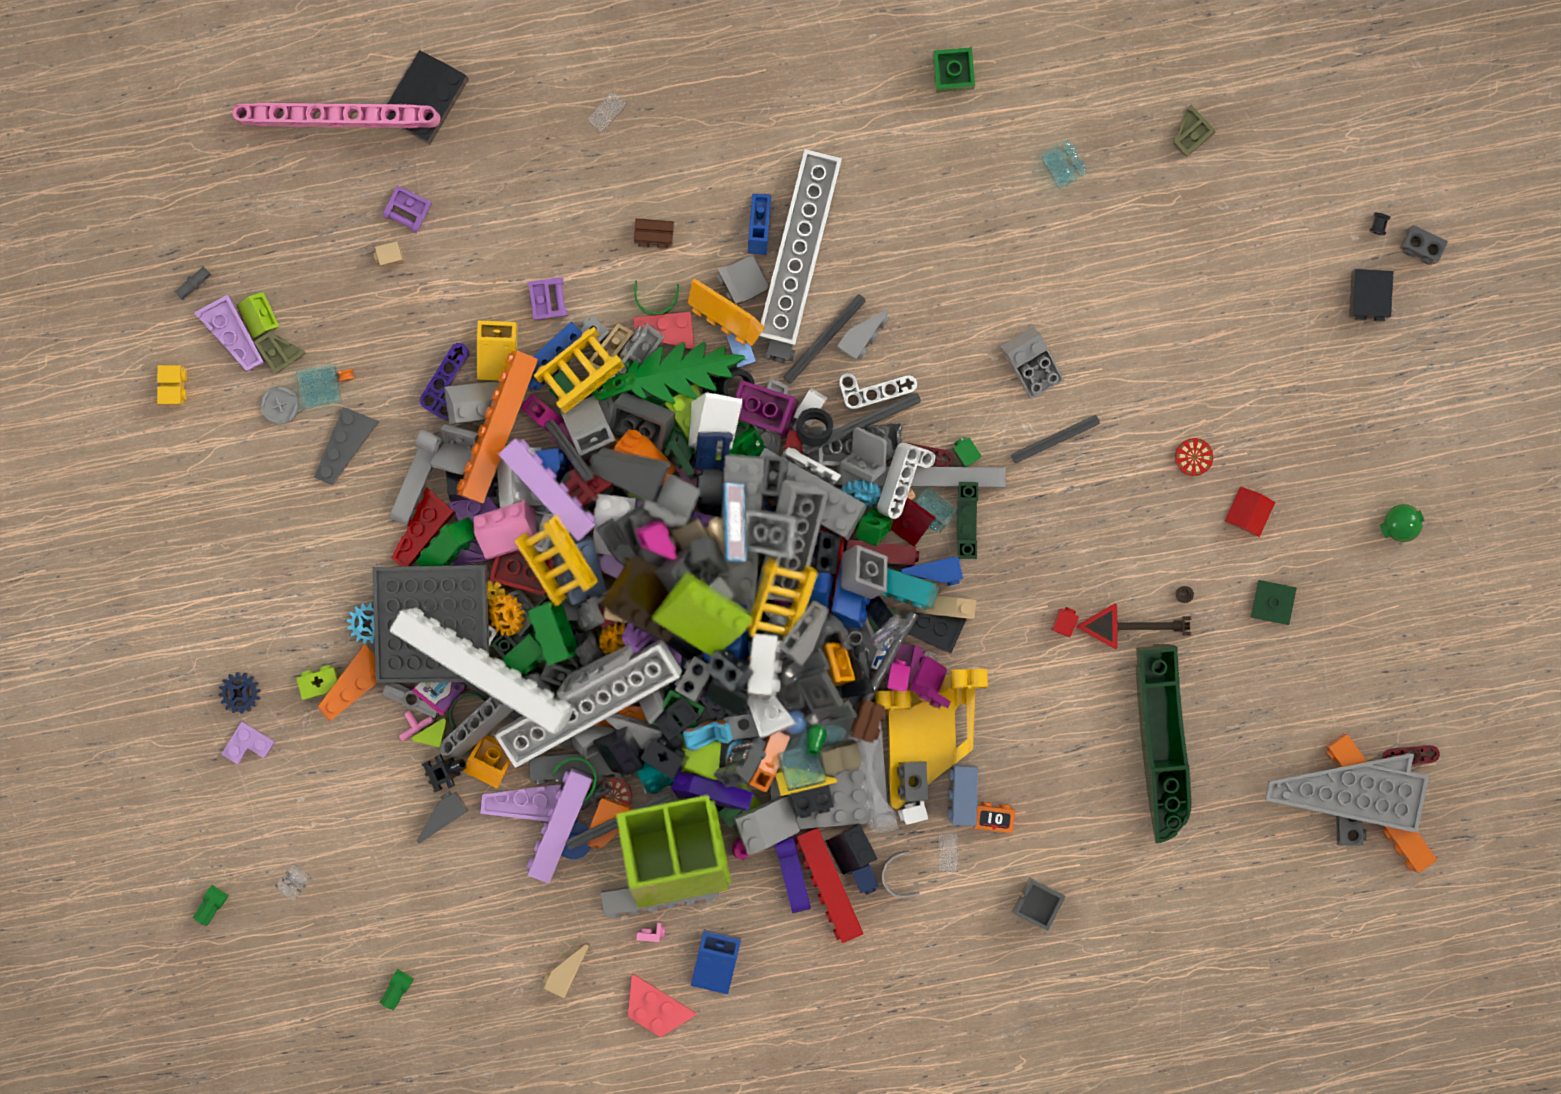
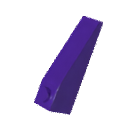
M682 772L678 778L674 779L671 790L678 799L687 800L709 795L710 801H714L716 806L745 811L749 810L754 795L753 792L734 786L726 787L721 782Z

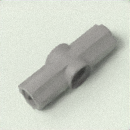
M398 683L386 684L383 696L436 718L438 712L417 695V702L415 704L408 702L409 694H415L412 692V689Z

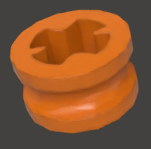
M354 369L338 371L337 375L340 376L338 382L355 379V376L352 375Z

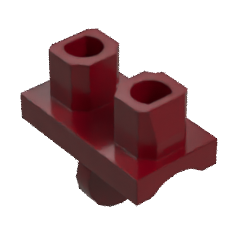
M574 470L569 473L570 477L564 485L571 492L578 486L583 489L576 497L582 505H586L592 500L596 501L599 498L589 487L590 484L595 489L599 486L595 481L598 475L593 473V479L586 482Z

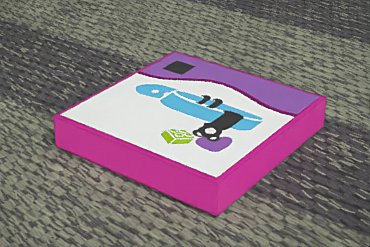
M419 682L412 692L440 715H443L466 687L460 682Z

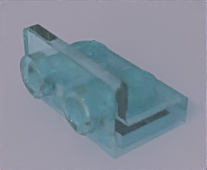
M926 487L915 502L936 517L929 527L939 533L957 511L956 508L928 487Z

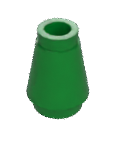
M813 725L808 730V754L819 755V751L827 736L824 727Z

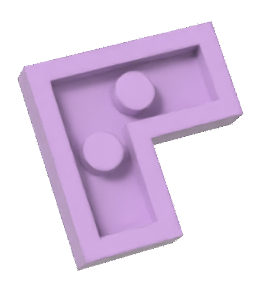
M242 721L222 752V755L236 764L240 763L248 749L265 758L275 741Z

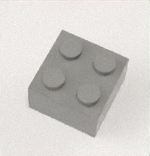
M858 545L843 552L841 588L870 599L885 593L887 589V556Z

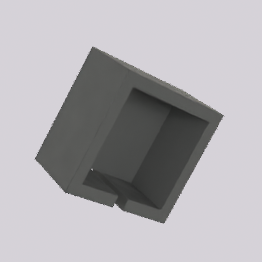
M1029 877L1022 890L1024 897L1019 896L1012 912L1048 931L1066 896Z

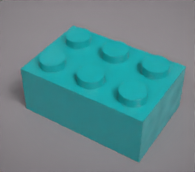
M887 568V589L881 595L888 598L894 595V599L906 604L912 601L913 606L926 610L927 607L933 608L940 586Z

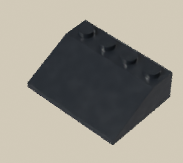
M419 50L388 104L431 106L441 118L440 123L436 127L402 128L430 145L469 79L467 75ZM396 113L390 114L389 120L394 119ZM433 113L427 115V121L433 118Z

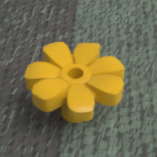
M487 581L489 602L493 601L492 598L505 594V589L500 588L501 583L498 581L494 585L492 581Z

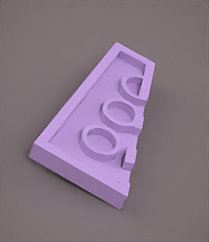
M229 295L194 312L246 371H250L265 363Z
M562 784L482 794L480 814L549 822L551 818L548 817L551 806H556L558 800L555 799L558 789H561Z

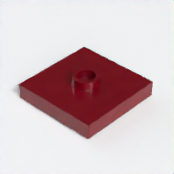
M907 497L901 515L893 519L891 530L912 546H915L936 517Z

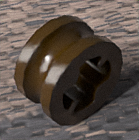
M1181 586L1176 591V598L1181 603H1188L1194 597L1193 590L1188 586ZM1183 589H1187V593H1190L1189 598L1186 597L1187 600H1183V596H1180V591L1183 592Z

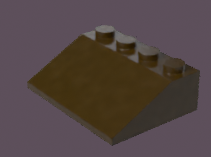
M634 554L601 603L610 613L668 643L674 633L654 621L652 617L670 593L656 574L659 568Z

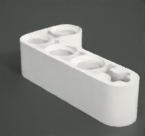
M846 373L841 376L839 386L845 406L850 410H857L911 394L917 388V381L913 376L909 375L859 389L855 376ZM844 378H851L853 380V385L850 388L843 386L842 381ZM906 380L910 383L913 382L910 390L904 387L901 388L902 392L899 393V387L896 382H899V386L904 385ZM892 385L895 388V393L887 395L885 393L886 386ZM868 391H875L877 398L873 401L868 400L866 397ZM850 396L858 398L859 403L856 406L849 405L848 398Z
M900 443L897 446L877 508L879 513L892 519H896L901 515L917 466L931 467L935 462L933 452L907 443Z

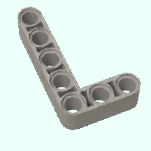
M424 430L419 432L415 442L418 450L389 519L406 526L408 525L433 469L430 462L443 444L442 438Z
M490 694L491 697L441 742L440 752L443 755L460 759L514 709Z

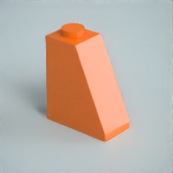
M603 796L599 801L589 829L617 817L616 814L628 812L634 809V807ZM619 828L588 841L587 845L596 849L598 847L603 848L619 832Z

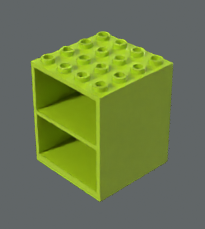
M709 795L616 814L629 888L638 908L729 890L728 884L732 883L727 867L728 860L724 849L723 835L720 830V819L715 803L710 801Z

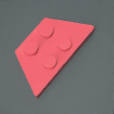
M635 974L632 975L628 1017L662 1037L696 1015V1012Z

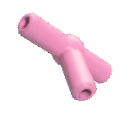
M407 711L404 715L411 728L401 733L399 738L401 741H404L414 734L420 733L422 729L434 723L433 717L429 716L418 723L412 712Z

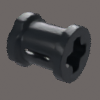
M1375 212L1373 215L1375 217L1369 232L1385 236L1387 222L1391 219V216Z

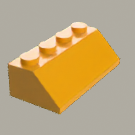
M695 278L693 279L688 304L693 308L691 311L699 317L702 315L707 317L706 321L714 327L717 324L721 326L720 330L728 336L732 333L736 336L735 340L742 345L747 343L753 346L765 327L751 314Z

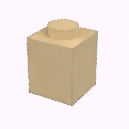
M398 241L375 247L374 258L376 264L379 263L382 268L405 262Z

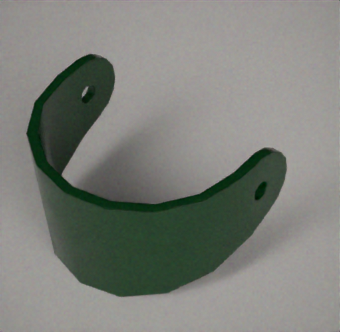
M467 693L457 697L449 708V720L454 730L457 728L452 716L453 709L459 700L469 695L477 696L485 702L487 699L478 693Z

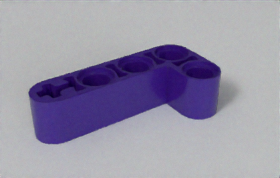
M456 343L450 348L420 397L421 406L443 420H449L448 416H442L441 409L447 406L446 401L443 400L445 396L444 387L451 386L469 356L468 348L462 343ZM461 348H463L462 351L464 352V355H459L456 360L459 361V363L457 364L450 358L453 357L455 359L457 356V353L455 352L456 349L460 350ZM447 364H453L455 368L450 374L445 372ZM438 380L444 381V387L441 390L435 388V383ZM428 396H433L434 404L431 406L425 405V399Z
M788 837L776 843L775 847L792 913L809 910L811 906L794 837Z

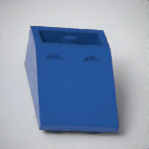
M704 929L691 986L728 994L741 938Z

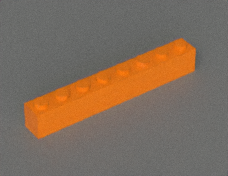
M512 350L507 355L505 370L500 373L498 378L500 383L498 388L493 391L491 397L493 400L492 404L485 412L486 419L484 425L480 426L478 430L479 438L477 443H474L472 446L471 459L467 461L464 467V477L457 485V495L477 503H484L501 458L498 454L505 448L537 364V358L518 350Z
M1342 734L1326 746L1328 750L1326 754L1332 762L1336 761L1340 767L1367 762L1348 734ZM1382 825L1384 828L1383 834L1388 840L1392 839L1395 844L1393 848L1399 856H1404L1407 860L1404 863L1411 872L1414 870V872L1420 873L1437 861L1418 832Z

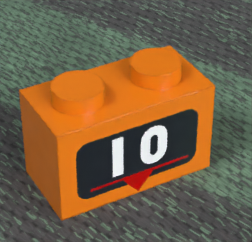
M981 802V805H977L976 826H973V828L1013 833L1016 810L1011 809V805L1007 804L993 807L990 802Z

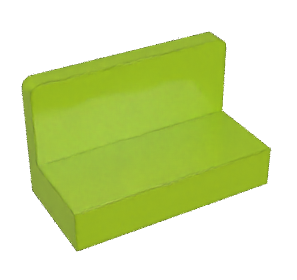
M264 292L248 296L237 305L253 339L279 327Z

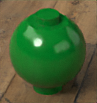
M1399 504L1387 512L1385 522L1380 524L1385 538L1392 537L1398 542H1409L1419 536L1423 528L1422 522L1425 519L1421 510L1417 511L1414 506L1409 504Z

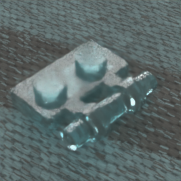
M1069 140L1062 143L1065 148L1063 152L1056 146L1040 156L1059 189L1077 179L1073 172L1078 170L1081 177L1088 173L1084 167L1085 163L1079 159L1075 152L1077 151L1076 148L1070 144ZM1069 156L1072 162L1074 163V165L1071 167L1065 159V157Z

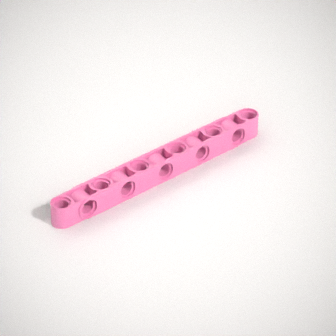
M254 103L238 104L232 111L234 118L243 125L274 127L432 128L436 127L441 120L439 113L431 106L397 104ZM247 111L246 116L241 118L242 112ZM284 111V115L278 119V114ZM321 112V116L315 119V114ZM358 112V117L352 120V115ZM396 113L395 118L389 120L390 114ZM433 113V118L427 121V115Z

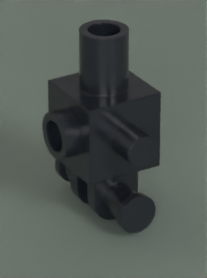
M441 754L434 757L437 763L434 766H431L430 760L421 764L426 771L424 773L425 776L430 778L428 783L432 784L434 793L443 789L440 784L445 782L448 789L454 787L453 778L461 774L460 771L466 769L464 759L455 761L451 757L444 760Z

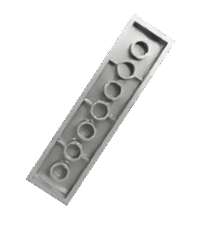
M729 454L725 456L724 484L744 485V516H746V510L765 511L766 498L761 494L766 457ZM722 506V518H723V517H724V508H723V506ZM745 550L746 561H726L729 572L719 575L733 591V601L737 604L747 605V610L751 614L758 593L756 590L761 574L762 553Z

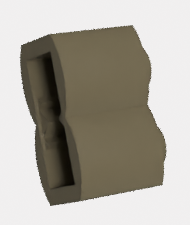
M853 739L821 747L818 758L821 772L828 776L837 775L843 769L852 771L861 765L858 742Z

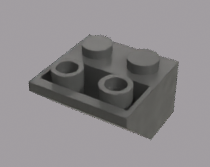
M691 547L677 554L676 559L666 560L656 572L669 593L673 591L686 572L706 584L713 578L710 574L692 563Z

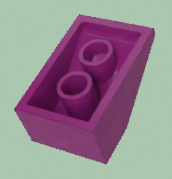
M741 380L735 398L742 399L738 420L765 431L787 437L799 401L795 397Z

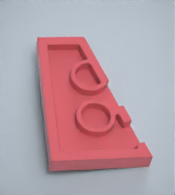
M691 312L633 318L635 331L639 326L643 327L645 323H648L665 335L661 343L678 346L681 342H684L686 344L685 348L691 350L694 348Z

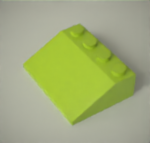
M688 572L685 573L652 617L654 621L712 657L716 650H723L737 639L753 620L747 609Z

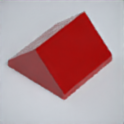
M1240 486L1225 522L1260 537L1276 502L1261 493Z

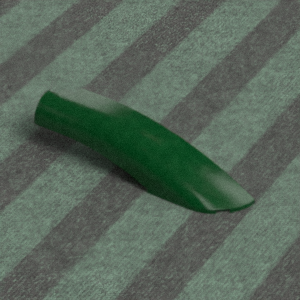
M1153 644V646L1136 648V681L1142 752L1156 844L1175 837L1181 828L1187 824L1192 808L1190 766L1188 764L1180 696L1177 646L1172 644Z

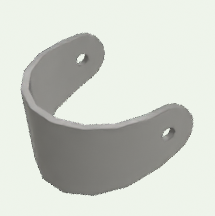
M904 851L890 856L883 865L882 882L884 884L885 889L893 896L906 898L920 894L919 892L910 894H897L886 885V882L884 880V871L886 869V866L893 859L905 854H909L910 851Z

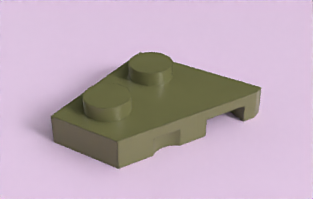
M1189 105L1174 140V145L1185 157H1188L1215 133L1214 128L1192 105Z
M267 332L253 342L275 374L306 354L304 350L271 332Z

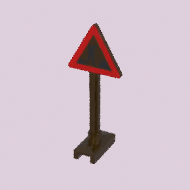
M1116 603L1077 625L1078 629L1114 649L1118 648V630H1173V632H1182L1183 636L1192 635V632H1186V630H1190V622H1186V620H1191V616H1183L1182 620H1173V622H1118Z

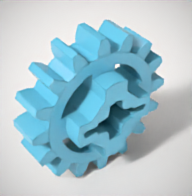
M855 480L854 483L847 482V485H842L840 489L870 508H873V504L878 505L881 496V488H878V484L872 485V482L866 483L865 480Z
M370 602L368 607H366L365 603H361V609L355 606L356 612L349 613L352 619H347V622L351 623V626L347 627V629L353 630L351 637L357 635V642L363 639L364 644H367L368 640L373 644L375 643L374 614L367 615L364 612L365 610L374 612L373 603ZM358 616L360 619L359 626L356 627V618ZM365 619L372 620L370 624L371 628L369 626H364V624L366 623ZM363 631H368L370 634H372V636H365L361 633Z

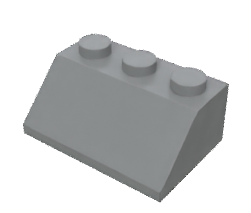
M500 382L444 387L449 425L484 422L486 419L485 412L493 401L491 399L493 391L498 388Z

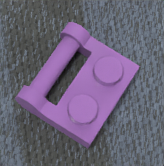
M397 185L382 217L386 219L391 218L417 234L432 203ZM394 206L416 216V221L413 222L394 212Z
M563 278L529 282L534 320L568 316L563 296ZM550 285L555 286L558 311H552Z

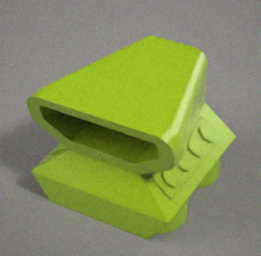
M683 740L682 750L686 752L685 755L689 759L682 773L718 780L714 774L720 768L721 742L718 740L697 750H688Z

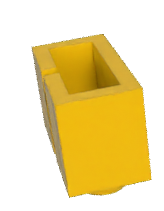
M157 365V383H160V387H157V404L184 405V401L187 400V390L184 389V382L187 381V370H184L183 366Z

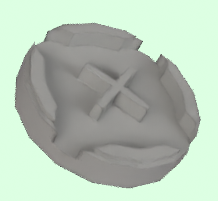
M277 386L265 392L262 396L260 407L264 417L271 423L287 424L298 414L299 400L296 394L289 388Z

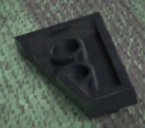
M914 613L918 617L908 635L951 654L967 619Z
M851 644V649L847 650L855 681L835 687L841 699L875 693Z

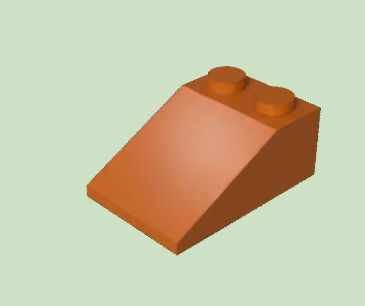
M628 429L614 448L615 451L671 463L647 436L642 435L636 430ZM672 463L669 467L662 487L664 486V483L668 475H672L676 470V467Z

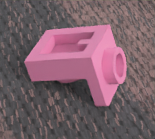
M658 921L656 933L653 932V929L642 928L641 931H637L636 940L660 942V938H664L665 926H662V922Z

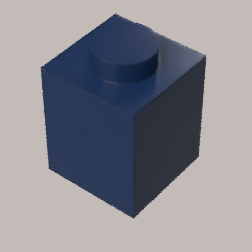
M870 864L852 871L860 893L865 892L867 895L876 891L875 887H878V883Z

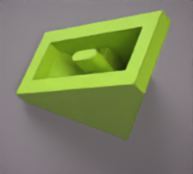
M447 717L412 737V740L440 747L445 736L448 723Z

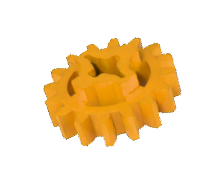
M501 594L492 598L493 601L489 602L491 608L488 609V613L491 616L488 619L492 620L491 627H496L495 632L501 631L502 636L506 634L511 636L520 632V628L524 627L522 621L526 619L522 617V614L525 613L524 610L520 609L522 604H517V598L512 599L511 594Z
M622 622L621 626L614 623V627L608 625L607 630H602L599 640L600 649H603L604 654L608 652L611 654L626 647L622 639L627 627L624 622Z

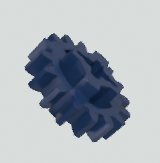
M236 672L235 677L229 674V680H222L225 685L219 686L223 693L218 694V696L224 698L220 703L227 704L226 710L232 708V713H236L239 709L240 714H243L244 709L249 712L251 711L250 706H257L254 701L261 699L257 696L261 689H256L259 682H252L254 676L247 678V673H243L241 676L240 672ZM236 680L244 681L241 685L233 683ZM250 687L252 689V696L249 695ZM242 689L243 696L237 697L238 692L236 690ZM228 690L230 691V698H228ZM239 701L247 703L243 706L235 705Z

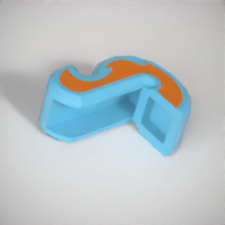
M708 720L702 722L696 728L689 727L683 732L685 746L688 750H697L718 740L722 743H730L732 741L730 723L726 720Z

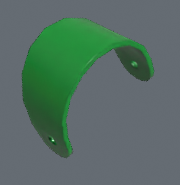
M635 280L634 285L635 301L639 308L646 314H650L653 316L666 314L670 312L677 303L679 296V284H677L676 295L673 303L670 305L669 308L665 309L662 312L647 311L639 304L637 300V280Z
M570 758L564 760L553 770L551 776H553L563 764L573 760L582 761L583 763L587 764L593 771L595 778L594 786L590 794L583 801V803H585L593 795L597 787L596 772L594 768L591 766V764L582 758Z

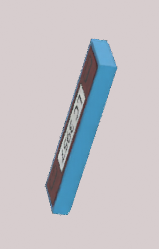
M725 483L723 484L725 561L744 562L746 561L744 485Z

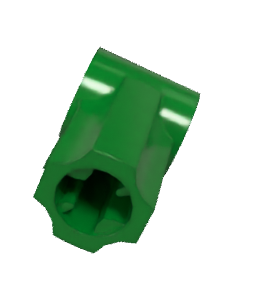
M211 885L193 918L198 923L208 926L217 910L223 906L229 895Z
M397 969L379 1003L394 1011L414 978Z

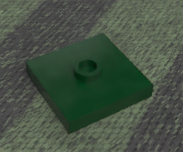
M676 440L668 443L676 455L674 461L678 468L683 467L690 480L695 479L697 475Z
M1258 580L1251 618L1289 625L1297 588Z

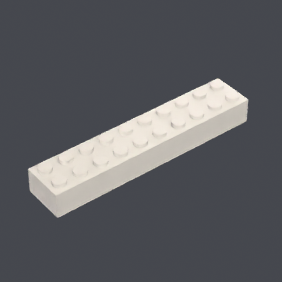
M804 149L761 324L765 328L758 338L771 339L791 344L795 347L842 158Z
M411 608L400 611L389 630L390 632L554 734L563 730L574 709L570 708L571 705L562 699L559 701L554 698V694L551 691L538 688V684L535 681L524 679L519 671L508 669L503 661L497 658L494 660L488 656L489 653L487 651L473 647L471 641L465 638L460 639L456 636L457 633L449 628L444 629L436 619H428L420 609Z
M660 639L636 654L631 655L630 661L626 665L618 666L611 672L606 673L563 698L562 700L568 702L571 705L570 708L574 709L563 730L553 734L523 715L499 728L495 737L516 768L680 677L682 670L665 642Z

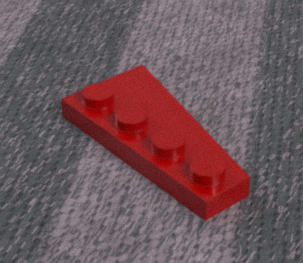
M426 488L421 503L419 502L416 507L417 511L413 519L407 525L408 529L405 535L401 537L391 557L399 566H412L420 556V552L428 547L429 542L438 535L439 530L456 513L429 488Z

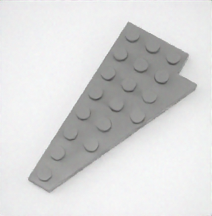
M1408 753L1268 781L1265 800L1417 833L1429 776L1410 772L1414 754Z

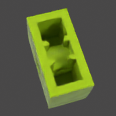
M330 665L320 667L319 672L312 673V670L301 672V677L296 679L302 700L327 694L339 678L337 668H331ZM317 677L323 679V683H320V686L319 684L315 685L314 681L317 680Z

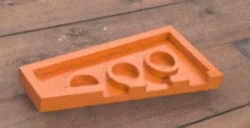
M366 644L360 648L359 652L317 706L329 722L377 684L375 655Z

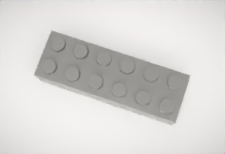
M764 448L760 455L761 457H766V455L780 457ZM789 462L786 481L818 484L828 491L820 526L848 541L867 508L866 505Z
M784 480L776 513L797 518L793 558L766 553L757 592L764 574V564L768 562L769 557L775 559L778 563L777 567L797 572L803 571L805 565L810 566L828 491L818 484ZM775 574L771 585L795 591L798 588L799 580ZM768 593L767 599L793 601V598Z

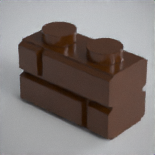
M635 219L634 243H638V247L649 248V244L657 245L659 249H668V246H673L674 221Z
M861 698L856 711L857 717L853 720L849 735L870 743L877 740L880 735V729H878L880 721L883 722L887 713L884 710L885 706Z

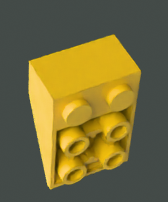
M478 321L477 380L498 381L500 373L505 370L507 355L512 350H517L518 324L516 322Z

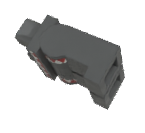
M755 737L753 741L746 739L743 740L741 745L733 746L731 750L733 753L728 756V763L724 768L717 769L714 776L726 787L748 783L759 766L761 759H764L766 753L763 751L766 742L760 737Z

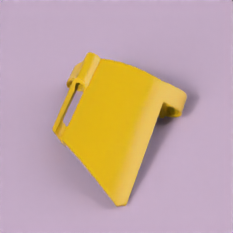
M987 669L951 670V674L945 675L938 693L951 701L948 708L940 706V709L930 706L929 702L919 699L918 695L910 691L912 685L907 687V692L899 690L876 691L874 703L885 706L884 710H888L890 807L898 810L906 803L901 801V798L898 796L900 778L897 776V767L899 762H927V785H929L973 750L975 688H988ZM965 704L967 710V740L956 748L955 710L959 705ZM911 776L908 780V784L910 786H913L915 784V778L913 776Z

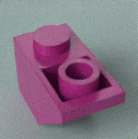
M653 521L635 530L643 549L668 559H676L674 553L676 552L675 546L668 537L669 530L663 522Z

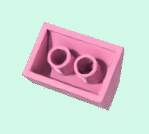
M525 501L473 517L474 534L487 560L519 550L514 540L526 532L529 538L537 534L535 509Z

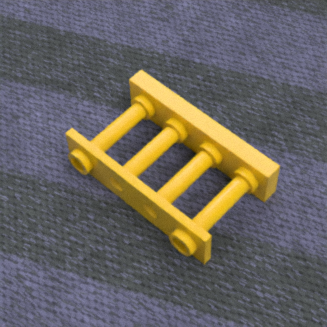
M594 327L583 332L582 337L548 364L539 367L534 374L539 383L545 380L559 397V401L556 404L564 414L625 367L617 355L610 357L596 340L600 335ZM589 344L604 361V365L599 369H595L581 352ZM574 356L589 373V377L584 381H580L566 364ZM559 368L574 385V389L569 393H565L551 376Z
M556 515L543 524L545 529L530 538L525 532L514 540L555 606L567 598L565 593L581 586L583 591H586L598 582ZM550 536L555 546L539 554L534 544ZM560 553L565 563L549 570L544 560ZM570 569L576 579L560 587L554 577Z
M769 557L768 562L764 564V574L750 614L753 620L746 628L751 636H755L756 630L760 629L781 634V638L784 640L805 613L818 574L813 567L805 565L804 570L801 572L777 567L778 563L775 559ZM775 574L799 580L798 588L795 591L771 584ZM768 593L793 598L792 606L789 609L765 602ZM762 611L787 616L786 624L783 627L760 622L759 620Z

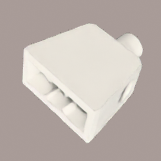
M811 388L794 415L796 421L792 428L796 430L798 417L804 410L809 408L821 409L827 397ZM815 419L804 422L803 428L805 429L806 425L811 426Z

